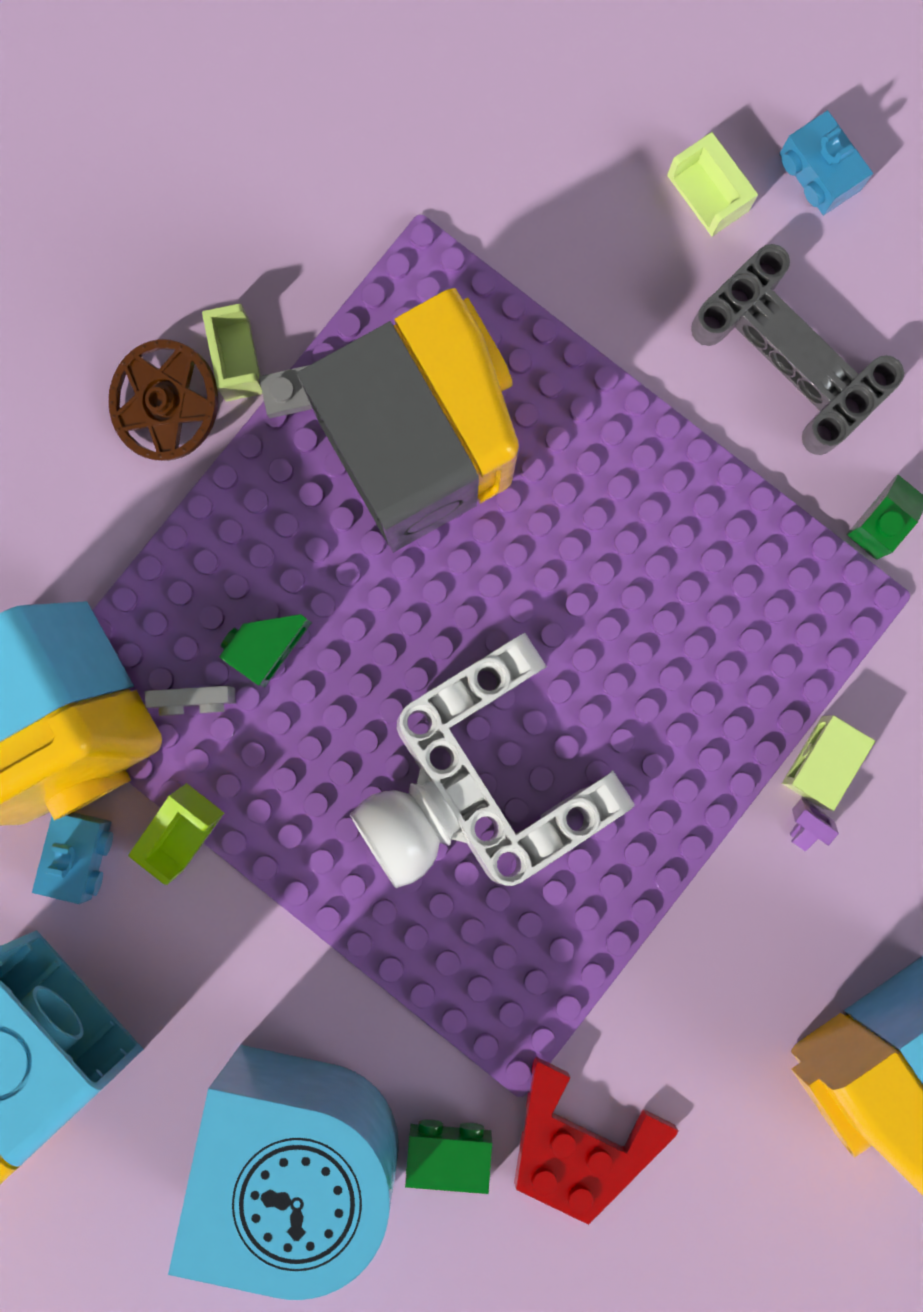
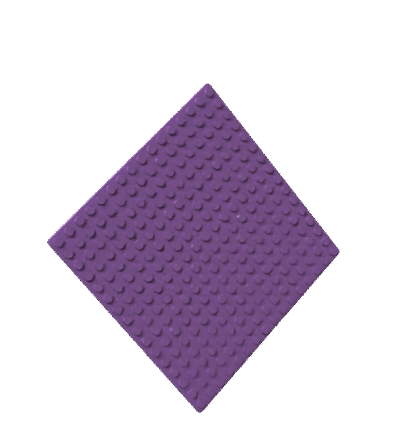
M419 214L413 218L290 369L311 365L389 321L394 326V318L447 289L456 288L463 300L467 297L470 299L499 349L512 378V387L502 392L519 442L511 485L503 492L481 504L477 501L476 507L393 553L316 419L313 410L269 419L263 401L92 611L134 685L130 690H137L144 704L145 691L218 686L235 688L236 704H224V712L200 713L199 706L184 707V714L159 716V708H147L161 733L162 744L155 754L126 769L131 779L129 783L160 808L169 795L186 783L224 812V815L205 840L204 844L512 1094L517 1097H523L531 1088L532 1065L535 1057L549 1063L552 1062L910 599V593L429 218ZM299 614L312 622L265 688L258 686L219 658L224 650L220 646L226 635L234 627L239 630L244 623ZM526 633L547 667L449 728L515 833L529 827L541 818V814L578 790L596 783L612 770L635 806L517 885L506 886L492 881L481 867L468 844L451 840V845L449 846L439 844L437 857L423 877L411 884L396 889L366 844L350 813L355 810L361 801L372 794L392 790L409 793L410 784H417L420 768L397 731V720L400 713L411 702L514 638ZM489 671L478 673L477 681L479 686L487 691L495 690L497 685L495 676ZM414 713L408 717L407 724L413 733H427L429 722L423 714ZM434 748L430 753V762L436 769L445 770L451 763V757L446 749ZM572 808L566 816L568 826L574 831L582 827L584 817L581 811L577 808ZM481 817L476 822V836L483 841L489 840L493 836L494 824L489 818ZM509 852L503 853L497 861V868L503 876L512 874L516 868V859Z

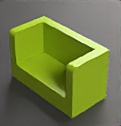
M186 783L168 796L128 854V857L161 883L168 885L185 870L222 818L224 812Z

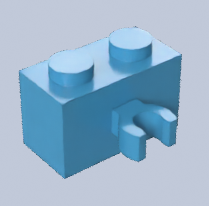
M828 110L789 135L779 153L785 170L797 178L804 188V194L808 202L812 206L817 207L823 216L860 192L874 174Z
M76 812L55 821L51 816L32 893L79 905L91 900L92 895L96 896L103 880V872L99 871L102 857L107 856L113 842V832H109L112 821Z

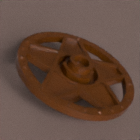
M167 339L148 341L130 351L120 362L113 375L109 389V413L112 424L122 442L133 452L144 458L171 461L189 455L205 441L216 420L218 389L214 374L206 360L188 345ZM160 349L175 350L160 369L142 357ZM195 364L204 378L207 398L189 389ZM127 375L135 395L120 408L121 389ZM202 422L192 439L179 447L182 423ZM148 428L156 452L140 445L128 431Z

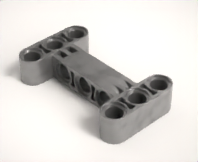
M768 244L760 248L703 303L692 322V336L701 345L712 346L719 343L736 328L821 411L803 430L802 443L806 450L812 454H827L843 442L901 384L904 378V369L899 360L888 355L879 356L859 374L846 363L773 291L789 269L790 259L789 254L784 248L779 245ZM760 264H769L774 269L775 274L765 273L760 268ZM732 290L744 292L748 301L743 302L735 299L732 295ZM704 317H714L719 321L721 328H710L704 322ZM873 372H878L884 376L886 386L880 385L875 381ZM852 399L859 407V413L851 412L847 408L845 400ZM818 426H825L829 429L832 435L831 441L824 440L819 436Z

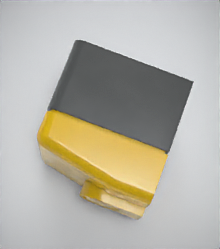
M456 288L447 289L394 318V326L389 321L296 373L316 419L393 553L476 507L477 501L481 504L503 492L511 485L519 442L502 394L504 390L512 387V378L499 349L470 299L467 297L463 300Z

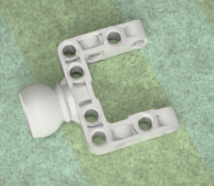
M526 633L519 635L411 702L400 713L397 720V731L420 768L417 784H410L409 793L392 790L372 794L361 801L355 810L350 813L366 844L396 889L411 884L423 877L437 857L439 844L449 846L451 845V840L467 843L492 881L506 886L517 885L635 806L612 770L596 783L578 790L541 814V818L529 827L515 833L449 728L547 667ZM489 671L495 676L497 680L495 690L487 691L479 686L477 681L479 672ZM414 713L423 714L429 722L427 733H413L407 724L408 717ZM434 748H443L449 752L451 763L447 769L439 770L431 764L430 753ZM572 808L579 809L584 817L582 827L576 831L572 830L566 821V816ZM481 817L489 818L494 824V834L486 841L479 839L475 833V824ZM509 852L516 859V868L512 874L503 876L497 868V861L503 853Z

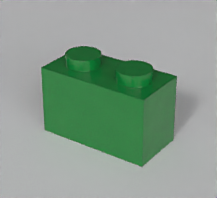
M432 1119L420 1120L419 1124H411L405 1188L489 1194L492 1154L491 1130H484V1126L477 1123H462L460 1128L443 1126L442 1122Z

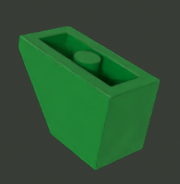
M896 475L846 535L876 560L893 553L918 523L923 513V494L900 475Z
M299 614L244 623L239 630L234 627L226 635L220 646L224 650L219 658L258 686L265 688L312 622Z

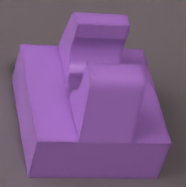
M801 798L793 807L792 812L797 824L790 832V836L793 837L791 842L803 851H807L818 839L829 846L839 834L835 821L805 799Z

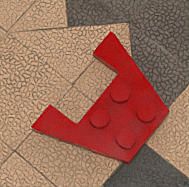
M535 1057L532 1065L530 1092L528 1091L525 1126L521 1135L514 1180L515 1188L517 1191L589 1225L676 1137L679 1130L675 1124L643 1109L625 1145L620 1146L553 1113L571 1077L567 1071Z

